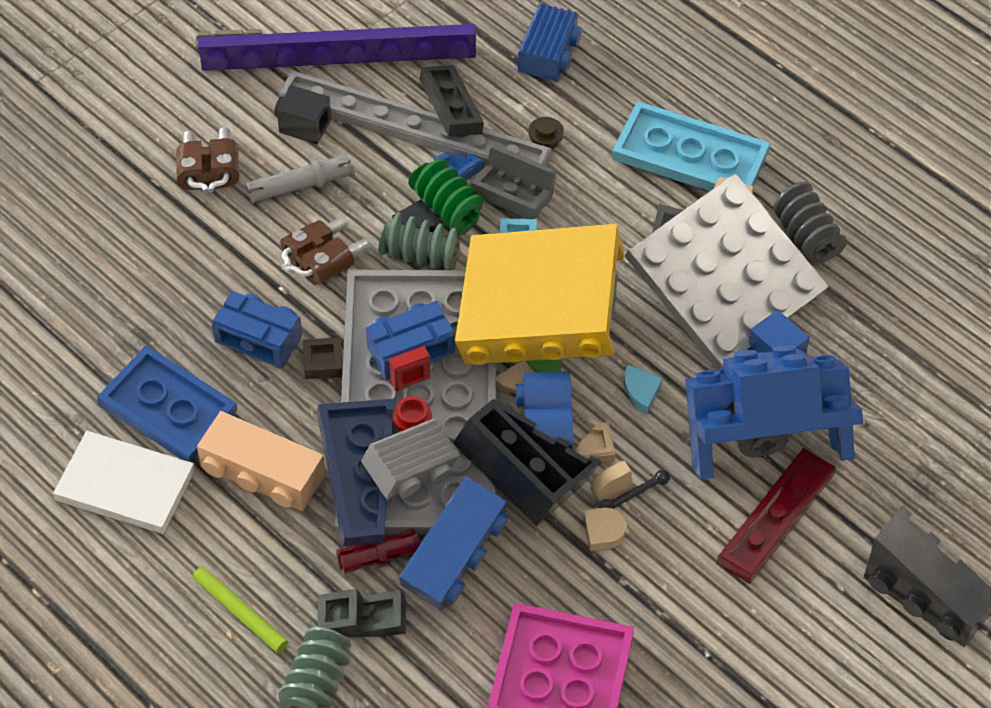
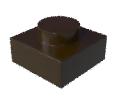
M341 337L303 340L305 379L342 377Z

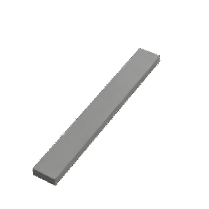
M293 70L278 94V99L284 97L289 87L293 85L329 96L331 118L442 153H451L452 156L472 154L482 159L485 166L488 164L489 151L493 145H498L547 166L551 158L552 148L483 128L482 134L468 135L466 137L448 136L436 113Z

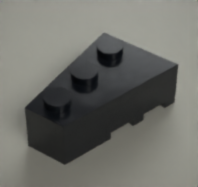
M492 399L467 420L453 444L535 526H538L586 483L602 461L592 455L589 459L568 448L569 442L561 437H558L556 440L535 429L537 425L535 422Z
M902 506L875 537L863 578L877 592L887 594L902 604L909 614L914 617H921L934 626L942 637L955 641L965 647L991 615V587L961 559L956 563L950 560L937 547L941 540L932 532L926 537L908 520L912 513Z

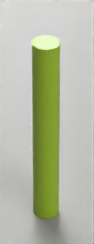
M204 566L195 571L193 579L278 654L285 650L289 641Z

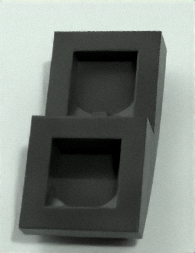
M358 589L318 595V627L334 630L345 637H378L405 634L406 597L401 590L362 596Z

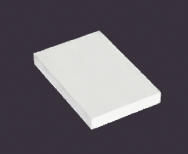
M86 431L53 495L55 501L164 534L195 472L194 463Z

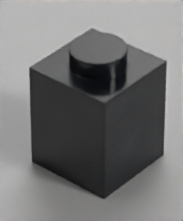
M291 85L285 96L280 97L275 105L274 116L278 119L279 133L318 145L332 120L330 97Z

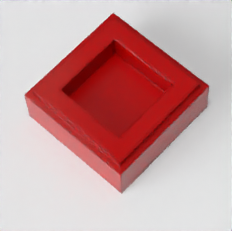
M425 346L389 359L390 382L395 391L430 378V355Z

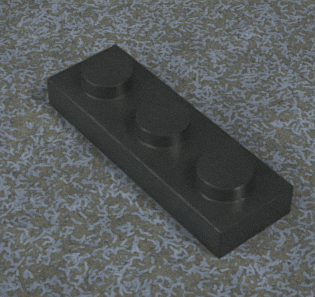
M455 66L421 67L420 81L447 135L466 137L468 135L482 134L484 121Z

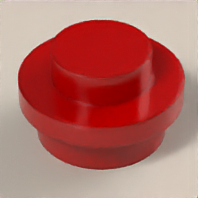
M416 396L402 399L393 411L394 424L400 431L432 419V411L429 405L423 399Z

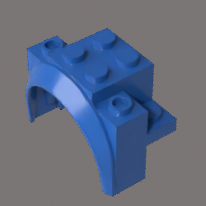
M780 345L773 347V352L737 351L734 353V357L723 358V367L720 370L701 371L696 373L695 378L685 379L692 469L701 480L714 478L712 444L821 429H828L831 449L839 451V459L841 461L855 459L853 425L863 424L862 408L851 399L849 367L832 355L816 356L811 360L800 349H796L794 345ZM733 401L735 414H731L730 411H725V409Z

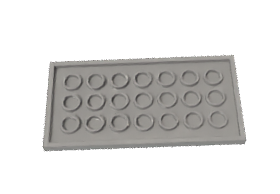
M466 270L347 271L341 403L395 398V408L406 397H419L429 405L432 411V419H437L438 425L442 426V431L446 432V437L450 438V442L453 444L467 420L492 399L496 400V363L465 365L456 343L455 353L430 362L429 379L396 391L390 382V378H383L377 363L367 347L366 327L370 326L373 321L383 316L392 318L403 314L408 308L418 303L427 305L435 301L438 302L445 318H447L456 339ZM392 418V435L401 431L395 426ZM455 446V450L459 451V457L452 467L453 473L446 480L438 484H433L430 480L428 483L422 484L415 493L408 497L401 498L398 494L387 500L384 535H394L409 529H415L417 535H427L465 476L494 494L495 485ZM336 515V518H335V531H336V535H340V530H339V525H338V520H337V515Z

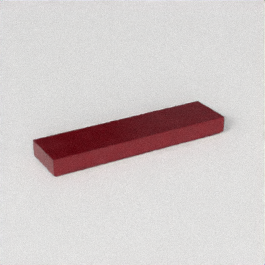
M802 448L718 555L717 564L751 584L835 475L836 467L807 449Z

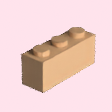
M222 411L219 412L197 445L200 466L208 474L217 478L225 477L232 480L248 492L254 493L257 491L271 497L278 505L286 508L294 507L304 511L326 476L323 454Z

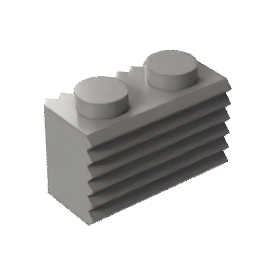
M431 419L370 444L361 462L384 497L388 500L398 494L401 498L408 497L415 493L422 484L428 483L430 480L433 484L446 480L453 473L452 467L459 457V451L455 450V446L451 444L450 438L446 437V432L442 431V426L438 425L437 419Z

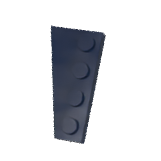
M395 398L318 404L317 419L342 546L383 542L387 499L361 460L370 444L392 436Z

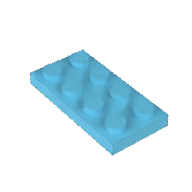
M637 101L612 150V160L711 191L714 189L719 177L729 178L734 173L738 175L744 184L754 186L769 153L770 142Z

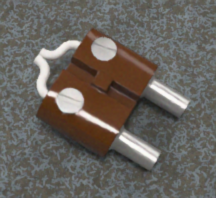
M220 128L218 131L219 139H210V146L202 147L201 140L196 141L193 131L184 132L183 143L176 150L177 183L181 188L185 190L203 189L204 193L213 192L214 188L229 187L238 182L240 176L239 150L237 143L231 140L229 128ZM205 182H213L209 185V188L205 184Z
M340 217L328 224L318 220L281 239L282 258L285 261L281 267L286 273L295 272L305 277L313 285H317L351 268L354 265V257L370 250V244L366 239H362L347 246L339 237L332 238V235L348 228V223L344 217Z

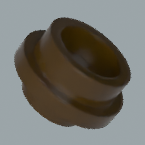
M540 117L530 124L528 135L532 143L553 149L563 139L564 128L555 118Z

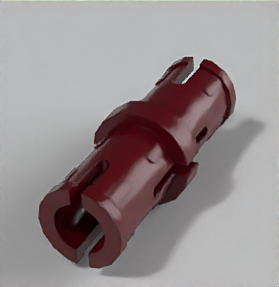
M409 529L398 534L385 536L382 543L355 545L337 549L336 555L341 572L345 575L375 565L381 568L387 566L389 561L414 555L420 546V542L415 529Z

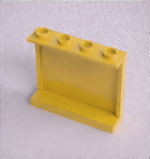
M617 224L472 235L455 339L464 364L519 363L532 360H559L578 357L595 358L598 356L614 355L615 350L610 339V326L617 260L624 259L625 249Z

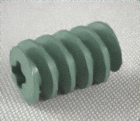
M397 212L392 221H388L384 226L378 245V253L381 256L389 251L392 259H399L403 255V260L406 263H413L417 259V264L420 267H426L430 263L433 270H441L443 267L445 270H454L460 250L457 228L453 227L449 234L444 236L443 224L439 223L434 232H430L429 220L425 219L420 228H416L415 216H410L407 223L402 224V213Z
M315 626L309 628L304 635V642L298 648V656L292 661L291 671L285 677V685L278 692L282 708H329L332 705V700L327 694H335L338 691V684L334 680H341L345 675L344 670L340 666H347L351 661L350 656L344 651L350 649V640L342 634L325 627Z

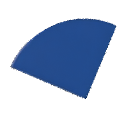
M445 153L434 158V160L446 159L449 162V167L455 168L458 176L464 177L466 181L484 168V161L472 154H467V156H451V153Z

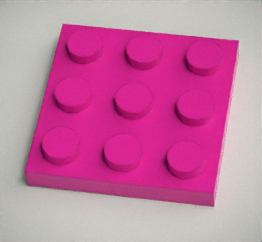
M514 603L487 708H618L634 635V627Z

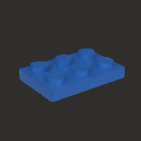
M147 345L97 396V402L100 407L181 460L192 462L197 457V445L219 412L222 411L232 416L237 412V403Z

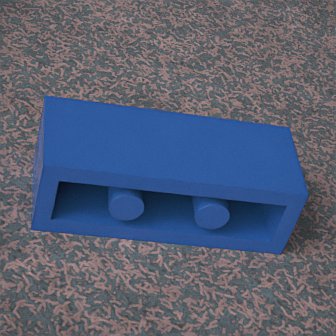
M465 476L399 576L400 585L441 611L447 602L453 605L465 587V583L461 580L468 569L471 568L475 571L484 559L487 550L483 546L490 535L497 537L509 519L505 515L507 501Z

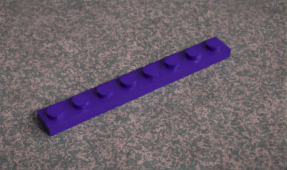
M475 24L209 36L198 37V49L202 71L475 58L476 29Z

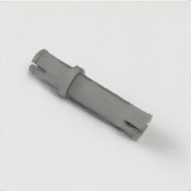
M345 153V155L321 162L315 159L311 160L310 165L250 182L246 181L247 192L262 189L261 191L249 194L250 202L255 204L258 201L314 185L320 188L325 186V182L350 175L353 176L355 175L353 164L338 168L339 166L350 164L352 161L349 153Z

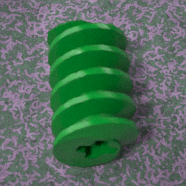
M440 158L420 165L409 177L408 184L410 188L416 192L419 198L424 200L426 205L434 211L437 217L442 219L446 226L450 227V229L453 227L457 228V235L467 233L479 219L480 211L484 205L483 197L478 194L475 195V189L467 185L464 177L458 176L455 168L449 167V162L446 159Z

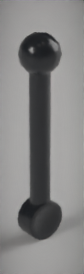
M663 469L658 470L654 478L614 500H602L599 503V508L614 509L657 484H667L670 480L669 472Z

